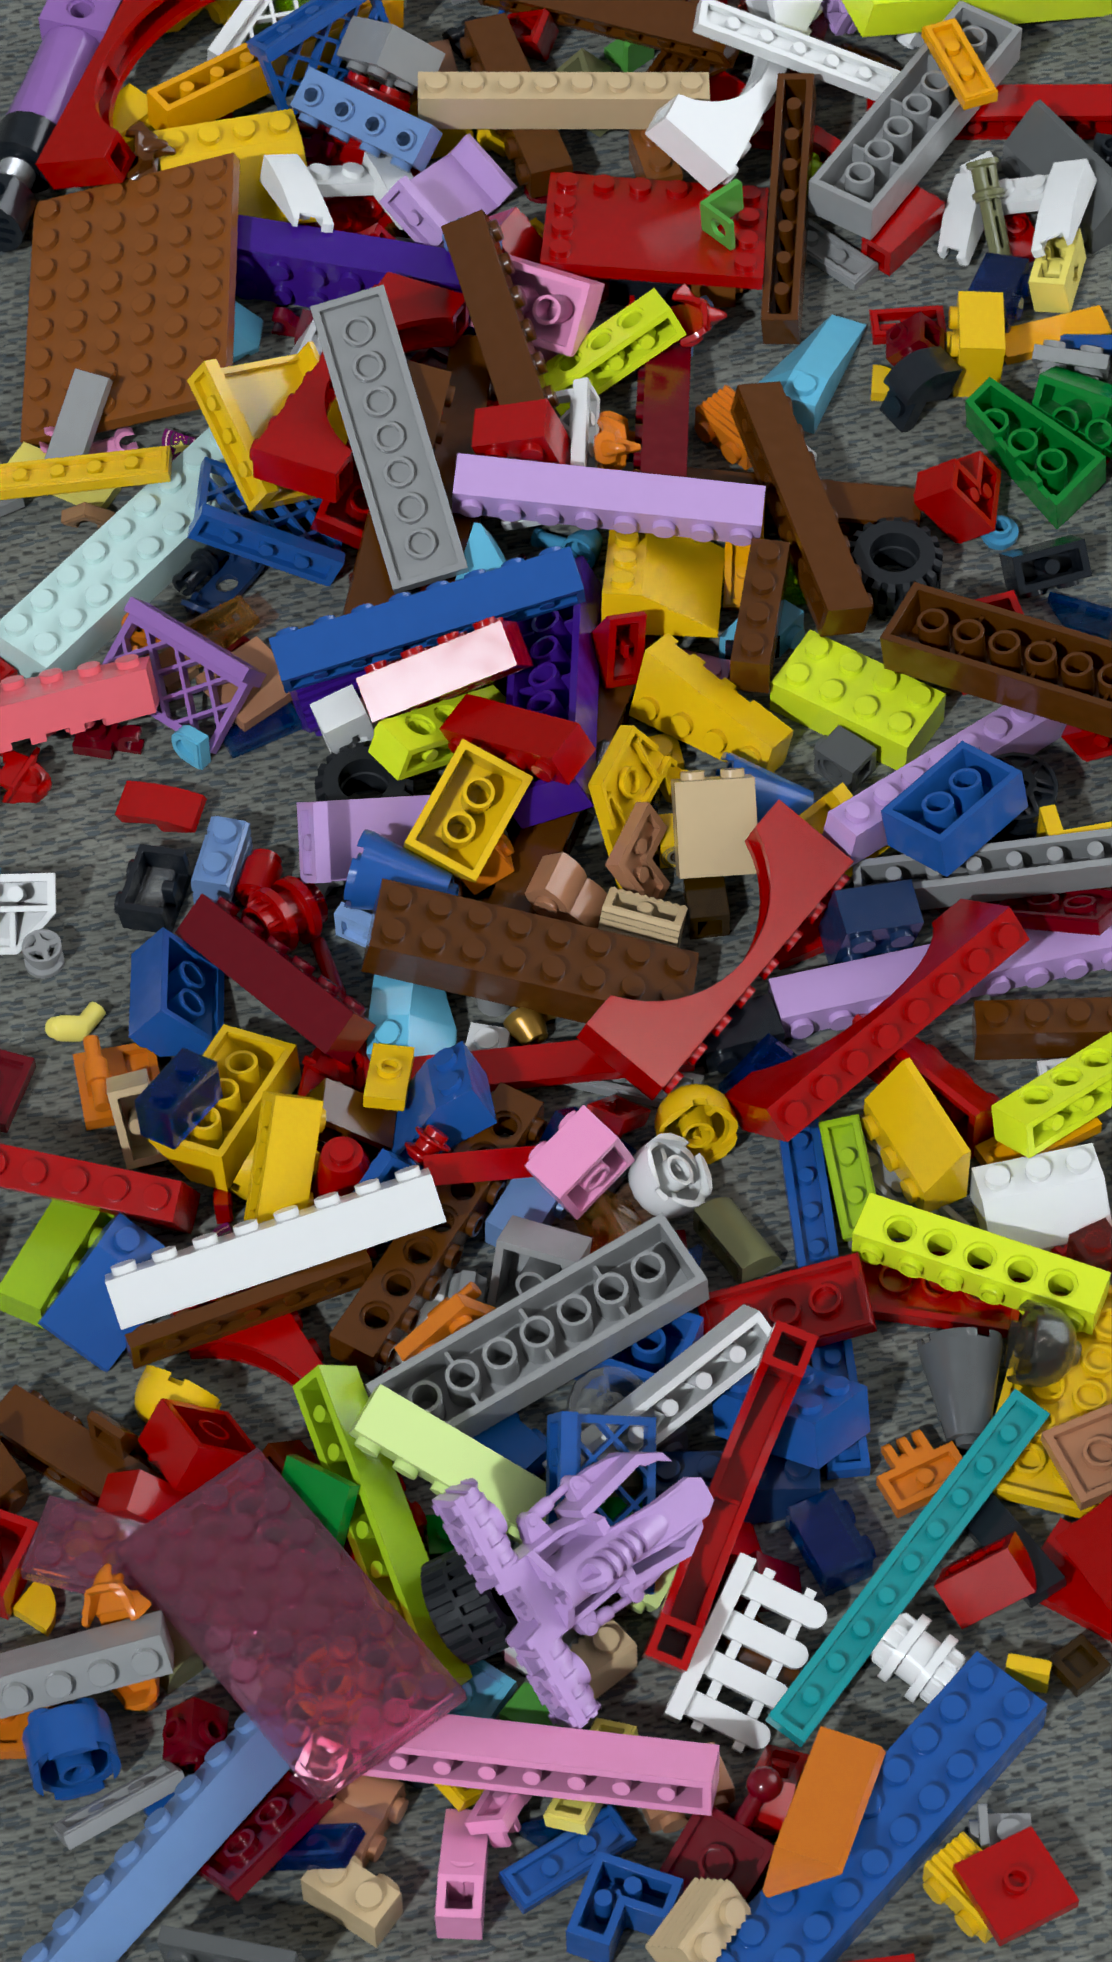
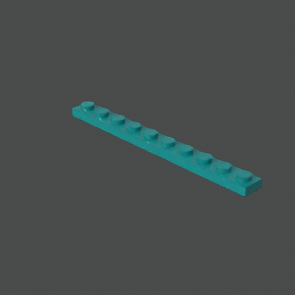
M1017 1389L1013 1390L765 1720L767 1723L799 1747L803 1746L869 1658L884 1634L905 1610L1042 1427L1050 1413Z

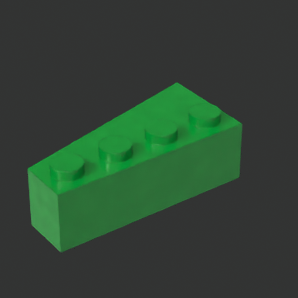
M1054 366L1040 373L1032 406L1100 453L1112 459V385L1059 366Z
M991 377L965 401L966 427L1056 529L1070 519L1106 482L1105 455Z

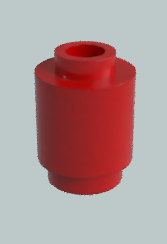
M256 849L251 855L246 857L234 891L238 900L245 907H247L248 898L252 892L263 887L272 889L274 882L281 879L283 874L282 859L275 852L268 849Z

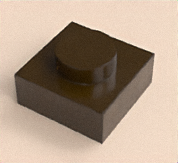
M1082 1633L1048 1658L1052 1662L1051 1671L1076 1698L1109 1674L1111 1664Z

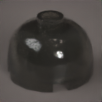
M1027 1299L1017 1309L1025 1311L1021 1321L1012 1320L1004 1350V1368L1010 1369L1013 1367V1376H1007L1009 1382L1027 1387L1043 1388L1060 1381L1066 1376L1071 1366L1077 1365L1081 1355V1343L1077 1341L1076 1330L1070 1317L1061 1309Z

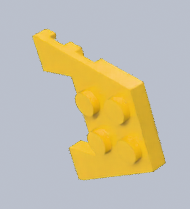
M634 725L619 726L588 783L608 857L636 802L651 803L659 788L665 800L672 803L671 779H680V772L689 771L680 769L677 766L678 761L672 756H664L659 752V746ZM615 879L617 888L622 889L620 884Z

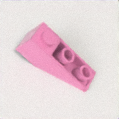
M446 1809L435 1907L437 1938L483 1940L489 1839L488 1834L470 1835L464 1822L472 1810L464 1809L459 1812L457 1809Z

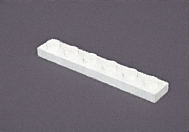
M700 0L697 4L693 27L694 33L797 72L814 73V78L868 99L876 101L900 73L897 69L716 0Z

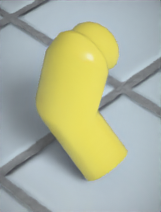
M90 1002L79 1016L59 1015L51 1017L45 1024V1032L56 1041L81 1042L84 1037L90 1035L104 1018L106 1012L96 1002Z

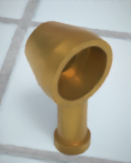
M520 1007L506 1017L503 1025L521 1045L540 1044L547 1039L546 1022L557 1017Z

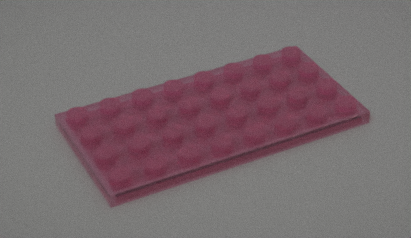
M258 1448L114 1546L118 1558L320 1805L467 1700L465 1690Z

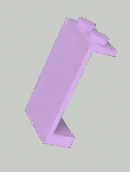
M468 133L449 154L415 177L409 179L405 175L399 179L379 203L415 243L443 247L444 241L442 240L443 232L441 226L481 209L487 216L490 215L516 190L517 186Z
M431 795L297 802L300 880L303 883H331L332 881L347 880L352 858L356 859L359 852L363 853L364 848L358 847L357 844L365 829L375 831L404 847L405 840Z

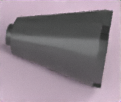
M976 1327L950 1328L929 1333L930 1342L925 1343L922 1338L917 1341L918 1354L945 1439L948 1443L953 1441L959 1451H968L993 1417L1003 1351V1336L995 1330L989 1329L990 1337L978 1336Z

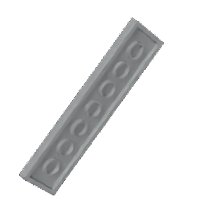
M384 284L310 306L394 594L469 572Z

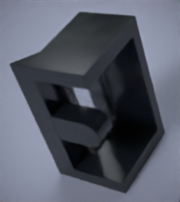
M144 844L139 845L135 858L130 859L127 865V880L122 891H118L114 902L115 913L119 915L123 928L158 932L164 927L170 932L173 931L193 875L185 850Z

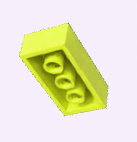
M811 629L770 682V710L822 735L829 736L840 725L877 748L876 761L895 770L916 759L944 721L946 693L908 675L885 669L884 664L828 637H820L819 633Z

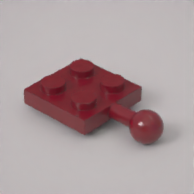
M759 1766L753 1769L746 1781L748 1795L734 1818L714 1805L711 1816L692 1814L659 1871L684 1879V1891L695 1877L699 1880L701 1877L705 1880L707 1878L711 1880L715 1878L718 1881L719 1879L723 1881L727 1879L733 1883L748 1904L768 1871L775 1846L774 1843L749 1827L765 1802L773 1801L781 1793L782 1778L780 1774L769 1766Z

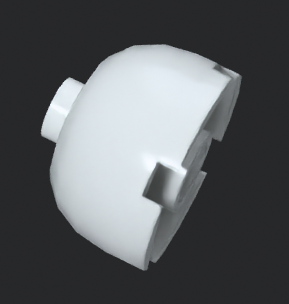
M673 1133L658 1134L641 1147L634 1155L635 1161L631 1164L628 1172L630 1188L640 1206L654 1216L663 1213L666 1219L682 1218L692 1213L693 1209L705 1203V1198L711 1195L713 1189L711 1172L706 1160L700 1153L694 1156L685 1147L690 1142Z

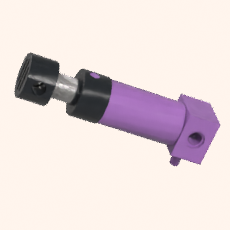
M47 0L38 18L42 42L6 116L0 122L1 252L15 250L23 242L33 221L34 210L37 205L34 193L45 191L50 187V183L35 163L123 0Z

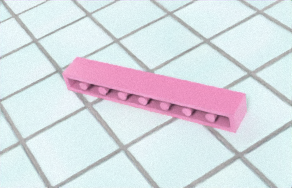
M365 1704L363 1705L353 1738L354 1775L706 1816L712 1815L719 1781L720 1745Z

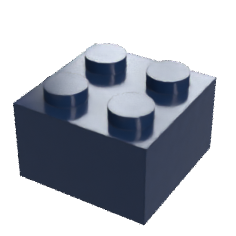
M909 879L834 891L819 923L818 930L828 965L830 966L912 948L924 924L912 880Z

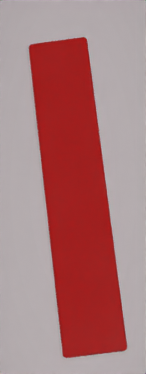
M536 1146L424 1155L423 1165L424 1169L429 1168L435 1186L529 1178L533 1176L524 1165L529 1161V1155Z

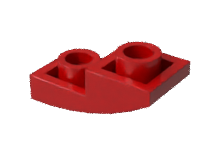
M127 781L115 816L125 823L155 824L163 832L195 833L207 798L202 794L168 785Z

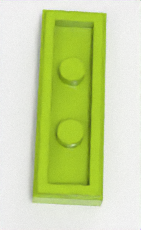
M859 1114L818 1122L843 1243L852 1241L853 1231L869 1193L876 1194Z

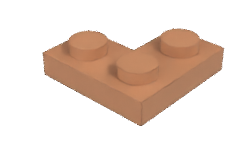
M636 802L605 866L625 892L631 891L633 894L639 893L641 896L647 895L649 898L655 897L656 900H663L671 883L652 858L668 827L649 802Z

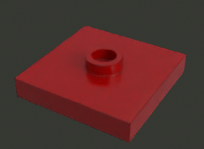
M1032 1826L954 1864L952 1868V1873L999 1947L1077 1908L1079 1905V1898Z

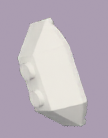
M56 873L0 874V955L20 954L22 952L23 939L34 930L43 929L55 916Z

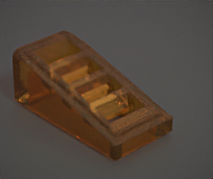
M238 595L184 624L224 649H227L258 625L260 620L242 596ZM237 613L241 619L235 621L231 616ZM224 623L226 627L221 628L219 625Z

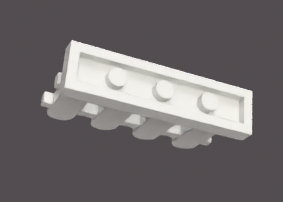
M742 1552L737 1556L705 1623L688 1670L681 1674L661 1716L676 1724L685 1716L693 1720L690 1729L700 1733L703 1726L716 1731L734 1740L731 1749L742 1753L745 1746L759 1750L769 1743L771 1738L769 1728L757 1720L763 1706L773 1709L788 1690L786 1685L776 1680L782 1666L796 1670L804 1666L808 1660L807 1648L795 1640L801 1626L815 1630L820 1628L827 1619L825 1607L814 1600L817 1594L816 1591L807 1587L802 1595L774 1581L773 1578L776 1572L767 1567L763 1574L753 1571L752 1569L757 1560ZM740 1596L750 1600L744 1614L733 1610ZM760 1606L791 1620L785 1634L754 1620ZM721 1636L731 1640L725 1654L714 1650ZM741 1646L772 1660L766 1675L735 1660ZM702 1676L712 1680L706 1695L696 1690ZM722 1686L753 1700L747 1715L716 1700Z

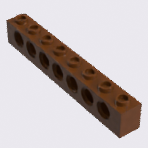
M500 1082L491 1095L497 1123L460 1142L453 1152L530 1146L532 1142L538 1143L547 1128V1121L544 1120V1102ZM501 1134H511L512 1136H510V1137H500L499 1135H501ZM507 1180L435 1186L447 1222L396 1238L392 1241L329 1334L332 1357L350 1366H357L358 1370L373 1378L377 1376L383 1365L388 1367L397 1355L394 1347L405 1333L410 1334L415 1329L420 1319L421 1308L427 1300L431 1302L435 1299L442 1285L441 1278L448 1268L454 1269L463 1254L464 1244L470 1236L474 1238L479 1233L484 1223V1214L490 1205H496L505 1191ZM460 1196H469V1197H471L470 1199H467V1200H458V1199H456L457 1197H460ZM441 1227L450 1229L445 1232L435 1231V1229ZM418 1259L428 1260V1262L424 1264L414 1263V1261ZM396 1291L407 1292V1294L403 1296L391 1295ZM376 1323L386 1325L379 1329L369 1327Z

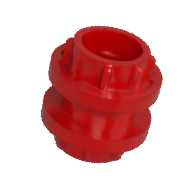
M285 876L275 881L272 889L263 887L252 892L248 898L247 908L242 911L241 919L246 915L265 928L261 934L266 939L270 935L274 936L290 948L288 951L290 953L296 949L298 940L303 944H308L320 937L322 924L328 919V908L321 891L314 883H303L300 878Z

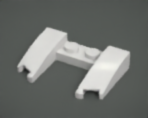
M364 152L362 165L347 162L336 166H326L319 163L306 166L298 154L264 155L259 181L292 226L297 227L299 219L308 220L310 217H313L320 224L321 232L332 233L334 222L323 197L373 195L379 202L399 179L405 175L412 179L413 175L411 171L407 173L390 164L392 158L383 153L380 154L379 158H376ZM382 206L399 230H404Z
M1087 159L1054 162L1049 175L999 180L1000 187L1005 190L1004 198L1001 199L1004 215L1038 211L1031 247L1034 258L1046 255L1045 246L1047 241L1052 238L1064 236L1067 245L1073 243L1097 182ZM971 172L955 175L942 218L937 250L942 259L948 255L950 249L959 251L956 259L963 266L969 265L984 229L980 206L975 204V201L972 199V194L975 193Z

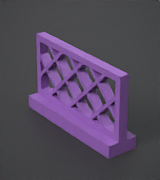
M130 597L124 608V611L128 612L129 615L102 664L113 663L117 658L124 655L136 654L139 657L149 653L160 699L158 706L160 705L161 711L157 709L156 713L149 715L175 731L189 723L190 726L200 731L198 720L214 715L216 729L209 740L210 753L217 754L252 687L260 688L267 674L152 604ZM136 626L145 631L148 646L132 651L130 637ZM155 637L161 641L156 643ZM171 646L174 648L177 664L161 669L158 650ZM184 655L188 656L191 659L185 661ZM201 664L204 667L207 682L191 687L187 668ZM179 671L183 690L167 695L163 676ZM214 673L219 675L220 678L215 679ZM228 682L237 686L238 689L231 702L220 705L216 686ZM208 689L212 708L196 713L192 694ZM184 697L188 716L174 720L171 717L168 702Z

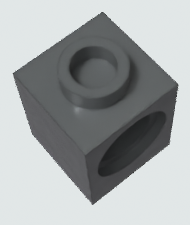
M838 725L829 736L823 735L816 743L813 750L815 755L814 772L836 786L843 782L853 794L875 771L877 748Z

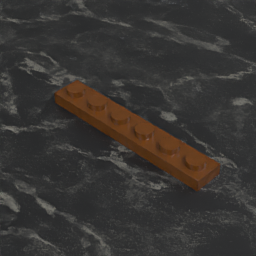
M363 1249L317 1266L294 1272V1274L278 1280H270L258 1284L253 1289L239 1294H228L219 1297L213 1303L200 1308L182 1310L172 1318L164 1321L140 1325L133 1332L125 1334L128 1356L134 1369L361 1288L373 1271L372 1261L367 1250Z

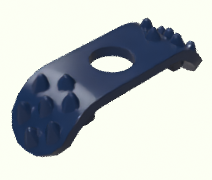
M230 553L227 562L198 593L194 592L190 599H182L180 604L191 614L197 611L203 619H206L208 616L213 618L219 617L255 581L265 565ZM233 579L238 582L237 586L231 591L221 592L217 590L219 583L224 580Z

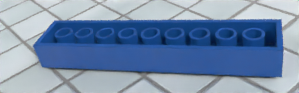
M976 1651L886 1751L843 1873L769 1898L765 1896L762 1889L749 1904L751 1915H746V1922L741 1924V1929H736V1935H731V1942H726V1949H721V1956L717 1957L716 1962H836L1043 1728L1047 1703Z

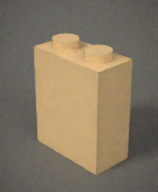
M744 768L720 769V776L705 777L703 770L680 772V779H671L676 875L679 879L757 874L751 854L744 842L757 825L755 777L751 774H745Z

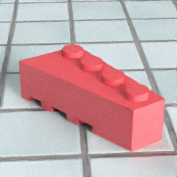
M136 654L121 656L115 662L100 665L98 661H90L79 665L75 670L62 672L60 668H52L42 671L36 677L24 679L22 675H14L2 679L0 683V753L12 751L11 743L24 739H30L32 745L46 742L48 736L62 729L70 732L71 735L84 732L93 727L97 720L102 719L104 725H111L156 713L160 699L150 657L139 658Z

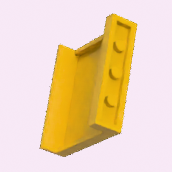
M313 341L307 342L297 354L220 368L217 359L206 360L187 380L249 512L317 498L253 478V462L249 458L253 441L262 436L268 427L270 419L278 415L285 406L287 397L291 393H295L302 384L306 372L312 371L318 363L320 355ZM335 398L327 417L336 435L346 445L348 435L337 398Z

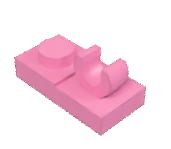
M484 1790L464 1822L470 1835L488 1834L490 1844L494 1848L510 1847L512 1842L507 1833L519 1832L521 1830L517 1816L523 1806L527 1805L532 1795Z

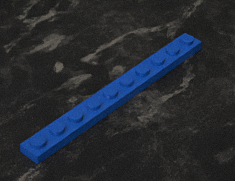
M818 1117L790 1141L778 1140L796 1268L839 1257ZM852 1339L814 1348L810 1358L811 1367L834 1376L846 1377L848 1380L858 1383ZM866 1435L825 1464L827 1480L870 1476L871 1465Z

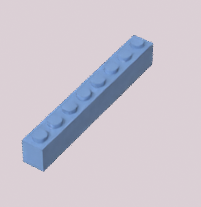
M255 1706L241 1714L234 1724L235 1729L224 1741L218 1742L208 1750L205 1755V1762L194 1774L188 1775L179 1782L175 1788V1795L164 1807L155 1810L149 1815L144 1824L145 1828L133 1841L125 1843L114 1856L115 1861L103 1874L94 1877L85 1886L84 1895L72 1908L63 1911L55 1919L50 1933L41 1942L31 1946L24 1953L21 1962H117L301 1757L305 1744L275 1710Z

